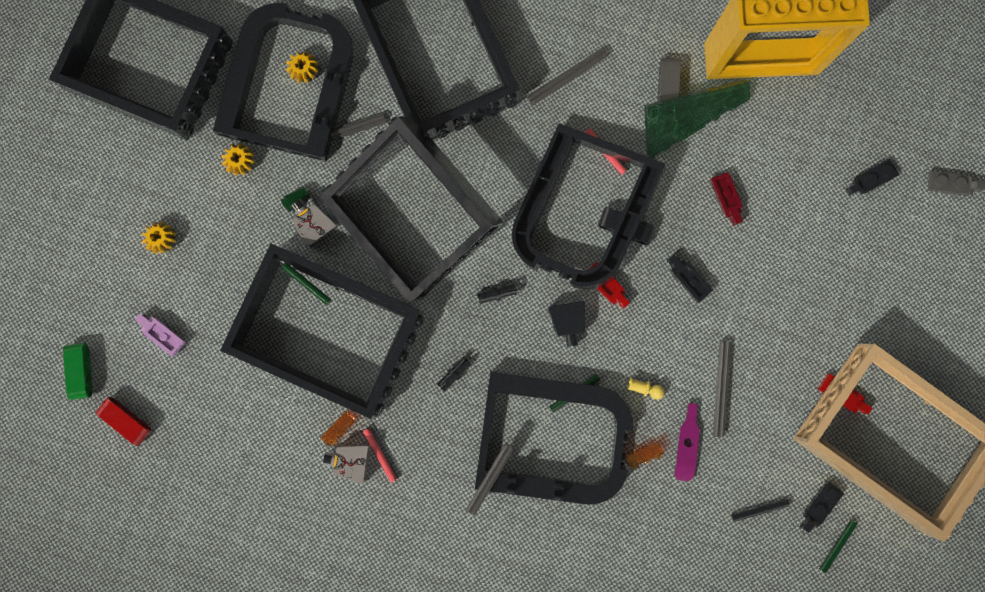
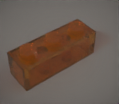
M345 411L320 439L327 446H334L338 442L337 438L339 436L342 437L346 433L345 430L355 424V418Z
M656 442L625 455V459L629 468L635 469L639 467V464L651 462L650 460L653 458L655 460L661 458L664 452L660 443Z

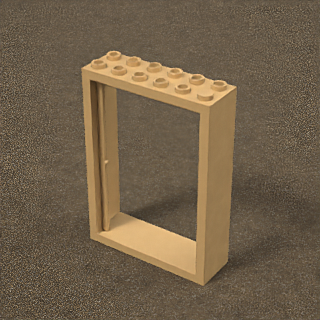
M876 344L856 345L793 437V440L923 534L943 542L951 537L954 527L963 519L964 512L974 502L978 491L985 485V423ZM872 362L924 399L925 404H931L982 441L932 517L821 438Z

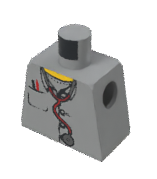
M301 199L292 204V207L298 213L292 221L306 247L336 227V224L315 203L308 208Z
M338 446L336 454L325 453L323 464L334 466L333 475L363 484L366 482L371 446Z

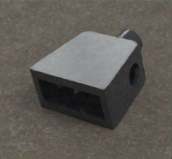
M585 301L548 306L547 310L556 336H565L567 347L577 346V334L585 332Z

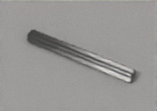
M602 47L530 94L527 97L528 102L532 106L605 59L608 55L605 48Z
M725 341L719 343L713 436L724 437L731 347L730 342Z

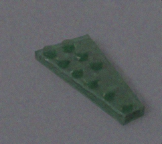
M745 79L644 105L647 157L656 158L655 155L669 150L671 145L678 141L682 142L706 127L705 124L712 120L716 121L723 113L728 110L732 111L750 100V81Z

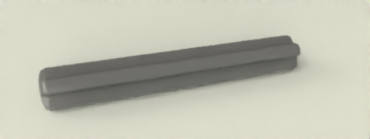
M379 113L334 128L331 134V141L387 123L384 113Z
M506 443L468 505L466 511L470 514L476 515L514 451V447Z

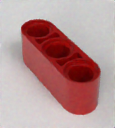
M110 396L104 400L95 412L99 418L136 446H140L152 431L146 423Z

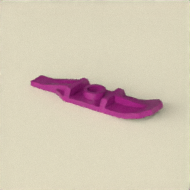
M688 403L686 420L680 427L674 471L675 477L680 481L689 482L694 478L700 434V429L696 422L698 404ZM687 438L691 440V444L689 446H686L684 444V441Z

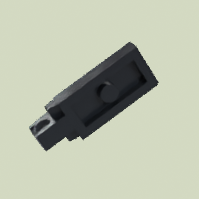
M888 159L855 177L853 180L855 184L845 190L849 196L857 191L861 195L866 194L900 174L891 159Z
M675 255L666 260L672 267L670 270L672 275L697 303H700L713 291L689 262H686L684 259L680 261Z
M826 480L804 509L803 517L805 519L799 527L808 533L815 526L818 528L842 498L844 492Z

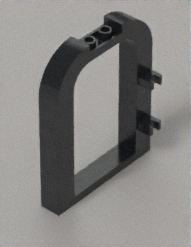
M285 3L266 4L254 10L242 25L213 132L221 137L326 162L331 145V134L337 123L354 56L351 39L341 22L326 13H323L320 19L314 15L304 16L297 11L290 12L289 7ZM277 25H289L329 36L333 41L331 56L327 70H325L324 81L316 111L313 115L306 146L239 130L264 37L272 27Z
M559 123L513 223L512 242L516 253L526 266L536 272L541 265V269L551 273L553 270L559 273L558 276L563 279L569 280V278H572L570 281L571 287L589 290L608 284L618 275L626 260L664 174L665 163ZM574 143L642 168L601 261L594 268L584 271L543 256L536 252L532 245L535 229Z
M490 372L475 490H478L489 472V469L485 468L495 392L600 406L611 413L615 422V431L609 472L604 479L596 483L501 471L490 492L587 505L605 502L618 493L628 473L626 468H620L621 464L624 465L625 453H622L623 445L627 444L628 435L625 433V430L633 431V419L630 409L618 394L599 386Z

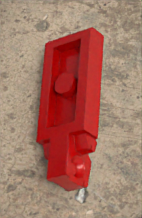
M599 262L593 264L589 269H592L595 266H597ZM615 279L602 287L596 288L613 305L617 302L624 309L630 303L624 297L626 294L623 290L624 288Z
M827 373L817 390L824 394L834 376ZM854 389L842 405L854 413H857L859 410L863 414L868 415L873 409L864 403L865 398Z

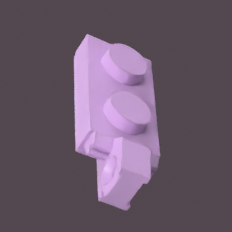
M139 314L135 319L143 326L140 329L143 331L142 333L172 357H175L186 343L185 340L153 316L148 318L144 314Z

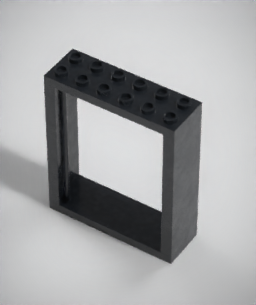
M85 0L49 80L69 93L188 140L194 132L196 120L201 117L204 103L209 99V91L217 81L218 71L224 66V58L232 48V39L222 26L157 0ZM115 1L208 37L173 117L80 79Z
M396 116L389 121V126L385 130L380 131L375 136L376 140L372 144L365 146L361 151L362 154L348 164L349 168L346 171L340 172L336 176L337 180L324 188V193L319 198L410 304L424 298L504 222L413 117ZM399 136L405 140L479 226L469 238L418 286L340 197Z

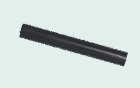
M788 499L732 514L731 519L734 523L789 507L790 504Z

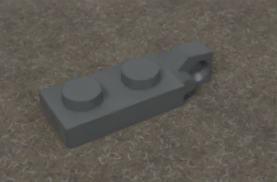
M938 171L929 172L927 191L965 196L972 195L973 191L980 192L985 190V182L974 181V177Z

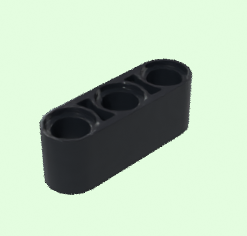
M605 207L597 226L614 233L622 213ZM642 221L634 241L643 245H649L656 227Z

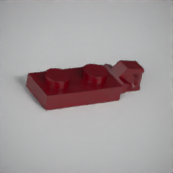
M729 172L710 178V183L723 215L726 218H730L733 226L741 224L743 220L740 213L743 212V205Z

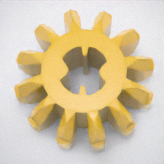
M297 51V56L290 55L292 61H286L287 66H289L286 71L288 74H291L290 78L292 80L296 79L298 83H301L304 79L305 83H308V78L315 79L313 73H318L316 68L318 62L314 60L313 54L308 55V52L304 51L301 55Z
M239 143L237 147L231 144V150L225 148L227 155L221 156L225 160L222 162V165L227 167L226 171L229 173L233 172L235 176H238L239 172L245 175V169L252 171L249 165L255 164V161L252 160L254 154L250 152L248 146L244 147L242 143Z
M160 221L159 224L152 222V228L145 226L147 233L141 234L146 237L142 242L147 244V250H152L153 253L158 254L159 251L166 253V248L172 249L170 243L176 242L172 238L176 233L171 231L172 227L170 225H165L164 222Z

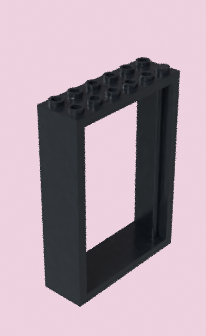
M352 0L403 116L413 117L431 139L437 137L439 139L444 138L449 134L448 132L453 130L460 131L471 122L473 124L478 123L487 115L494 116L501 109L506 107L509 109L518 104L520 89L479 0H463L472 19L471 25L475 26L502 87L422 122L371 8L390 0Z
M270 243L220 351L369 419H373L382 414L385 407L382 403L384 399L389 398L393 389L390 387L392 381L397 380L401 372L398 368L401 362L405 363L409 354L407 348L409 344L413 345L417 336L414 333L417 327L420 328L425 317L422 316L423 312L413 306ZM281 263H288L295 270L336 287L335 290L337 291L340 289L403 317L366 400L243 345Z

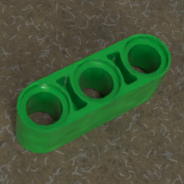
M87 343L65 345L63 347L66 395L69 400L91 398L93 387L89 347Z

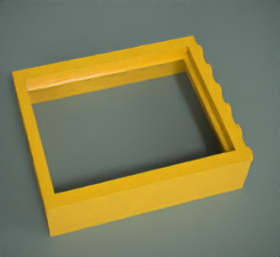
M730 0L704 43L706 79L819 75L870 25L868 0ZM821 30L814 38L743 41L748 33Z

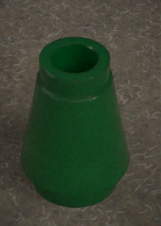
M302 187L284 195L280 201L290 213L291 211L295 212L292 204L299 199L304 202L310 195Z

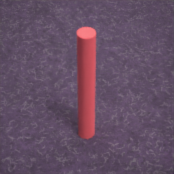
M589 128V129L585 132L586 134H589V135H592V136H594V137L599 138V137L592 131L591 128ZM603 154L621 175L627 171L618 159Z
M370 428L364 430L363 433L390 482L398 479Z

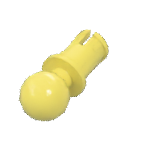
M633 378L629 380L628 390L642 393L644 396H647L649 393L652 398L657 400L663 398L665 390L661 385L650 386L649 381L646 383Z

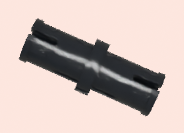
M514 283L499 288L495 286L491 290L477 293L478 298H480V304L493 300L501 301V298L517 295Z
M463 356L452 369H448V373L436 384L446 392L472 364Z

